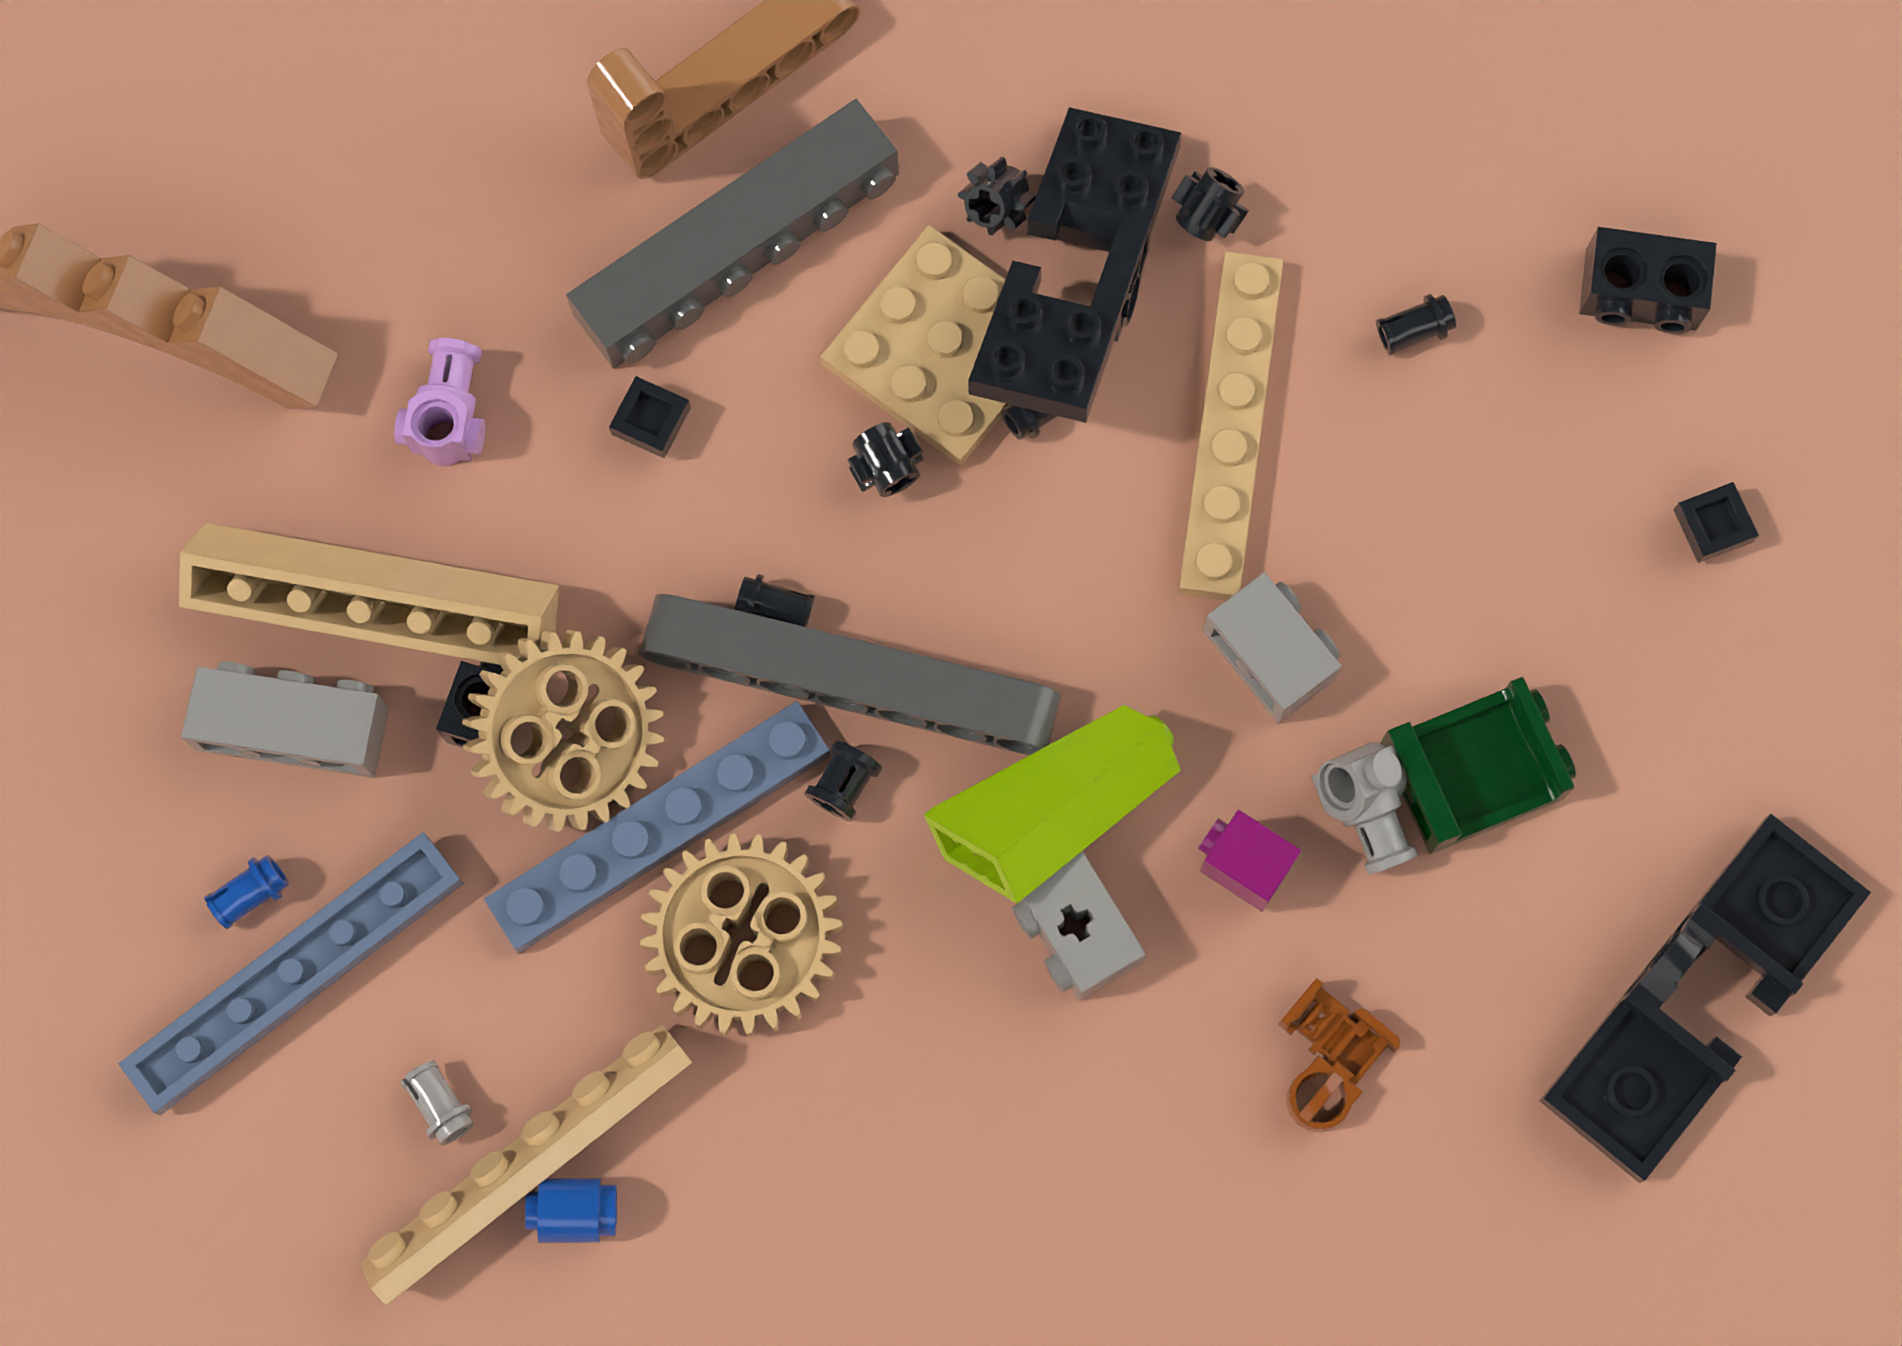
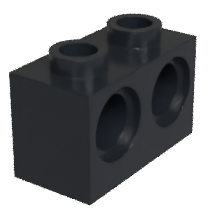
M1597 227L1586 248L1579 314L1595 316L1598 322L1606 325L1619 326L1630 322L1653 324L1658 331L1670 334H1681L1689 330H1697L1711 308L1717 243ZM1614 272L1626 278L1630 287L1618 288L1613 286L1606 279L1605 273ZM1664 281L1679 282L1686 288L1688 296L1682 297L1672 294L1666 288Z

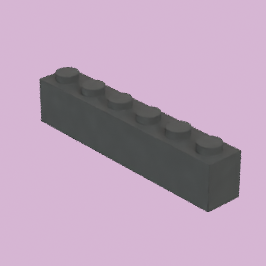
M857 98L567 293L566 297L573 316L613 369L625 361L627 363H634L642 359L654 348L658 338L673 328L682 330L692 325L701 317L704 307L720 296L731 297L739 293L750 283L753 277L752 274L770 262L776 265L790 258L800 247V242L818 229L821 232H826L837 226L848 214V209L865 197L871 200L884 194L894 184L896 176L899 175L897 149Z

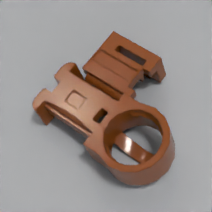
M1317 978L1278 1025L1289 1035H1292L1297 1030L1313 1044L1308 1049L1313 1055L1318 1051L1327 1059L1325 1061L1318 1055L1309 1067L1292 1081L1287 1091L1286 1100L1289 1114L1299 1126L1308 1131L1323 1132L1333 1129L1346 1118L1353 1103L1363 1093L1355 1085L1387 1047L1393 1052L1399 1049L1400 1039L1365 1009H1358L1351 1015L1357 1021V1023L1353 1022L1347 1017L1350 1010L1323 989V983ZM1315 1001L1316 1004L1297 1026L1292 1023L1293 1020L1297 1022L1312 1002ZM1369 1028L1374 1030L1379 1036L1375 1035ZM1316 1076L1326 1077L1328 1080L1304 1109L1300 1111L1296 1102V1093L1300 1085L1307 1079L1315 1078ZM1339 1088L1342 1098L1337 1114L1329 1121L1322 1123L1313 1122L1311 1119L1334 1091Z

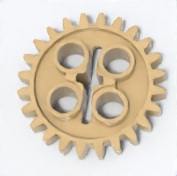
M567 630L561 646L556 632L542 631L540 649L531 639L521 638L518 640L520 658L517 659L509 653L500 651L496 655L504 671L499 675L482 670L479 674L490 687L487 695L469 693L468 699L482 708L480 716L468 717L462 721L463 725L478 730L479 738L463 745L464 751L482 754L483 760L475 764L470 770L471 775L479 778L492 776L493 779L488 783L483 794L491 799L507 794L501 811L514 816L524 808L523 823L537 827L545 815L547 828L561 832L567 816L573 828L586 830L588 812L597 820L606 823L610 821L607 803L611 801L617 806L626 809L631 806L629 798L624 791L628 785L646 789L647 784L637 773L640 766H658L659 762L645 752L647 745L658 744L664 741L663 736L648 731V723L661 718L663 711L646 708L644 704L657 690L655 686L650 685L636 686L635 682L641 676L644 667L632 663L621 668L627 650L614 646L604 654V637L591 635L583 647L581 632ZM561 671L568 681V691L560 702L553 704L546 693L547 683L554 673ZM594 684L596 686L595 694L591 699L585 701L588 695V687ZM610 707L616 717L615 727L607 737L601 739L595 729V720L604 708ZM560 720L567 721L566 727L572 732L568 741L561 740L562 734L556 729L557 723ZM527 722L533 732V741L529 749L517 755L511 746V735L518 725ZM575 757L581 766V776L573 787L565 789L560 780V771L569 759ZM543 760L540 774L533 777L531 773L532 768L536 763Z
M733 833L730 834L727 851L719 853L715 844L710 839L705 840L706 858L698 861L691 853L685 850L682 852V856L687 870L682 875L669 868L663 870L665 877L672 886L670 890L666 892L651 889L649 892L652 900L661 908L660 912H649L641 915L643 923L656 929V934L641 939L640 946L643 950L658 952L659 956L650 960L644 967L649 975L667 974V977L660 982L656 991L661 998L679 992L680 995L673 1007L674 1012L681 1016L695 1006L697 1008L695 1025L701 1030L715 1016L718 1018L720 1033L725 1037L732 1030L734 1021H742L743 1028L748 1037H754L757 1019L765 1018L774 1032L779 1031L778 1012L785 1009L797 1020L801 1019L802 1014L797 1003L801 996L817 1003L821 1000L819 992L812 984L815 978L826 981H833L835 978L834 972L823 963V959L842 956L841 946L827 940V936L843 930L842 920L824 917V914L830 912L838 905L836 896L825 895L817 897L816 894L827 882L825 875L819 873L805 878L804 874L810 863L808 857L803 854L791 864L787 863L788 847L783 841L775 847L771 854L765 853L762 835L756 834L750 849L742 850L736 834ZM723 881H736L744 887L742 899L732 908L723 909L711 903L713 889ZM761 885L768 886L769 892L759 905L750 924L756 940L753 943L743 941L739 945L725 984L721 986L716 985L715 978L725 965L734 946L727 932L731 927L741 930L746 923L758 888ZM787 905L799 911L801 915L800 921L793 931L787 934H777L767 928L768 915L778 906ZM699 936H707L714 939L717 944V950L711 961L703 965H693L685 961L684 951L690 940ZM761 961L772 966L774 971L773 979L763 990L750 991L741 986V972L748 964Z

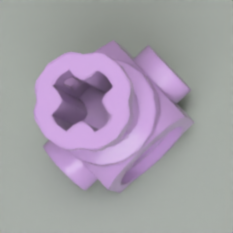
M453 338L430 340L428 353L433 358L428 385L418 387L417 394L408 401L407 409H399L394 428L395 443L408 445L413 454L423 455L430 463L439 466L453 465L461 460L471 461L472 454H480L482 452L485 439V420L473 418L476 398L469 393L473 366L480 363L482 350L466 341ZM442 422L454 424L451 433L446 438L436 441L427 439V434L434 425Z

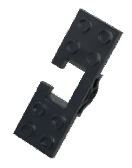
M1071 107L1068 108L1028 217L1027 234L1107 251L1109 254L1091 306L1037 294L1041 283V267L1012 260L968 380L969 395L1086 423L1114 341L1118 342L1123 326L1129 324L1133 315L1143 267L1149 252L1150 234L1180 150L1181 132Z
M1769 814L1763 819L1539 1101L1637 1182H1644L1721 1083L1728 1081L1736 1071L1734 1067L1742 1058L1741 1055L1718 1037L1711 1039L1707 1045H1704L1660 1009L1662 1004L1678 988L1677 984L1683 975L1711 947L1714 939H1716L1761 975L1745 997L1768 1016H1772L1780 1010L1789 997L1795 995L1804 984L1802 980L1871 892L1778 818Z

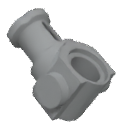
M1378 742L1367 743L1321 765L1318 773L1311 776L1324 811L1333 818L1343 821L1344 826H1355L1368 859L1365 863L1368 874L1386 870L1418 856L1415 846L1408 844L1395 811L1402 805L1400 797L1405 791L1407 778L1393 745L1386 747Z

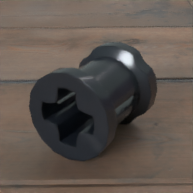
M835 741L831 747V752L834 756L817 785L808 786L805 796L825 811L852 822L856 815L853 806L870 777H878L882 766L859 749L847 743ZM848 771H849L848 776L846 777L844 783L842 784L841 788H840L839 791H838L839 786L841 785L843 779L845 778L846 774H847Z

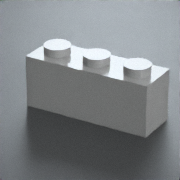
M228 661L219 662L217 669L197 666L181 738L196 751L375 778L389 707L378 694L373 693V686L359 681L344 679L338 680L337 687L314 684L315 679L312 676L287 670L278 671L277 678L254 675V668Z

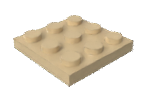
M928 225L820 356L821 365L962 467L1002 417L1001 410L1008 406L1006 403L968 394V380L1005 279Z

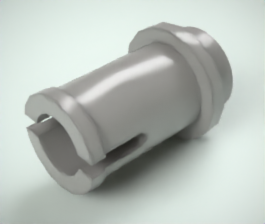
M432 1060L413 1069L400 1083L407 1090L428 1123L429 1127L426 1130L430 1139L437 1138L443 1146L465 1135L474 1124L469 1117L472 1113L470 1105H461L438 1069V1064Z

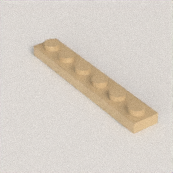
M1225 251L1178 594L1226 601L1241 589L1284 259Z
M661 1024L652 1032L646 1031L634 1037L625 1046L622 1055L604 1070L592 1072L582 1078L574 1087L570 1097L552 1111H544L534 1116L524 1126L521 1135L504 1149L490 1152L482 1157L472 1168L470 1176L451 1191H443L430 1198L421 1208L419 1216L399 1232H390L378 1239L370 1248L367 1257L360 1262L370 1289L385 1306L388 1305L689 1066L692 1061L664 1025Z

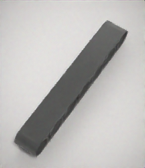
M657 594L655 596L639 655L648 661L666 667L1026 755H1031L1049 745L1061 698L1059 692L1037 683L670 594Z

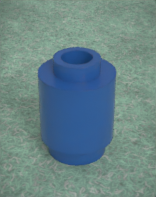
M546 1178L539 1184L538 1191H530L526 1194L525 1228L526 1230H537L538 1243H600V1236H616L617 1185H601V1178Z

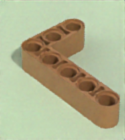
M764 0L656 81L627 48L614 50L593 67L587 78V85L601 134L639 179L651 177L843 36L855 24L861 10L853 0Z

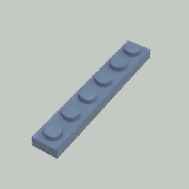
M795 701L632 804L629 808L610 818V821L602 823L484 898V901L514 949L520 954L831 756L830 750L798 701Z
M422 832L119 1062V1066L153 1113L161 1116L464 883L429 837Z

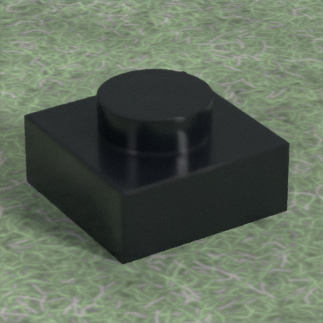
M635 376L609 429L611 435L665 459L691 409V405L688 399Z
M1734 482L1681 501L1673 509L1698 563L1753 543L1759 536Z

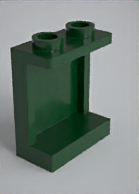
M1523 677L1510 681L1506 688L1415 726H1412L1411 722H1407L1386 732L1380 744L1386 747L1393 745L1407 778L1405 791L1402 795L1430 855L1564 800L1574 789L1572 779L1576 777V770L1572 758L1562 744L1555 745L1546 726V723L1550 721L1546 703L1537 689L1529 690Z

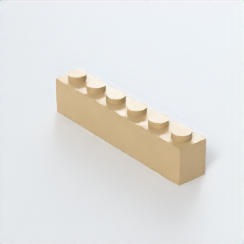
M206 522L180 552L179 607L498 665L500 663L496 654L500 651L509 653L517 659L520 658L518 649L519 639H531L540 649L542 631L556 632L559 585Z

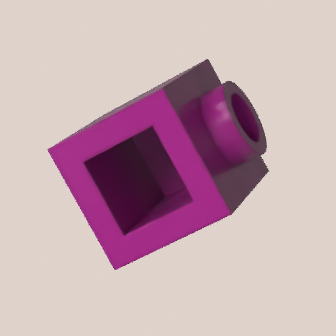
M1238 809L1229 824L1218 818L1202 841L1198 850L1205 853L1207 857L1203 862L1200 872L1263 912L1302 850Z

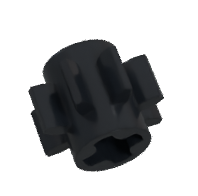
M1000 157L989 168L980 162L967 173L971 183L958 193V197L965 200L964 205L968 215L966 220L968 222L973 221L981 227H986L988 234L992 236L1004 225L1012 231L1015 230L1027 219L1023 209L1028 207L1036 198V195L1029 192V185L1026 179L1027 171H1020L1013 166L1007 165L1005 157Z
M1208 167L1203 176L1197 171H1194L1191 176L1186 174L1171 197L1175 202L1182 205L1176 215L1179 225L1191 235L1204 241H1212L1217 233L1223 238H1226L1229 232L1234 234L1249 212L1244 206L1238 204V201L1244 194L1242 185L1226 172L1214 167Z
M884 422L867 429L853 441L852 446L857 455L848 459L851 465L849 469L862 492L875 485L881 497H889L905 490L920 477V473L915 465L924 460L921 455L924 451L909 427L897 434L890 422Z

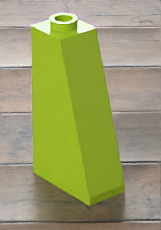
M1122 705L941 802L923 815L944 860L1018 904L1181 771L1172 748L1174 737L1168 726L1160 718L1154 715L1148 717L1126 705Z

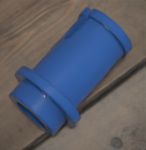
M269 855L260 860L255 857L248 860V869L204 897L207 907L225 929L232 927L233 923L269 898L275 901L282 898L281 890L287 887L289 882L281 868Z

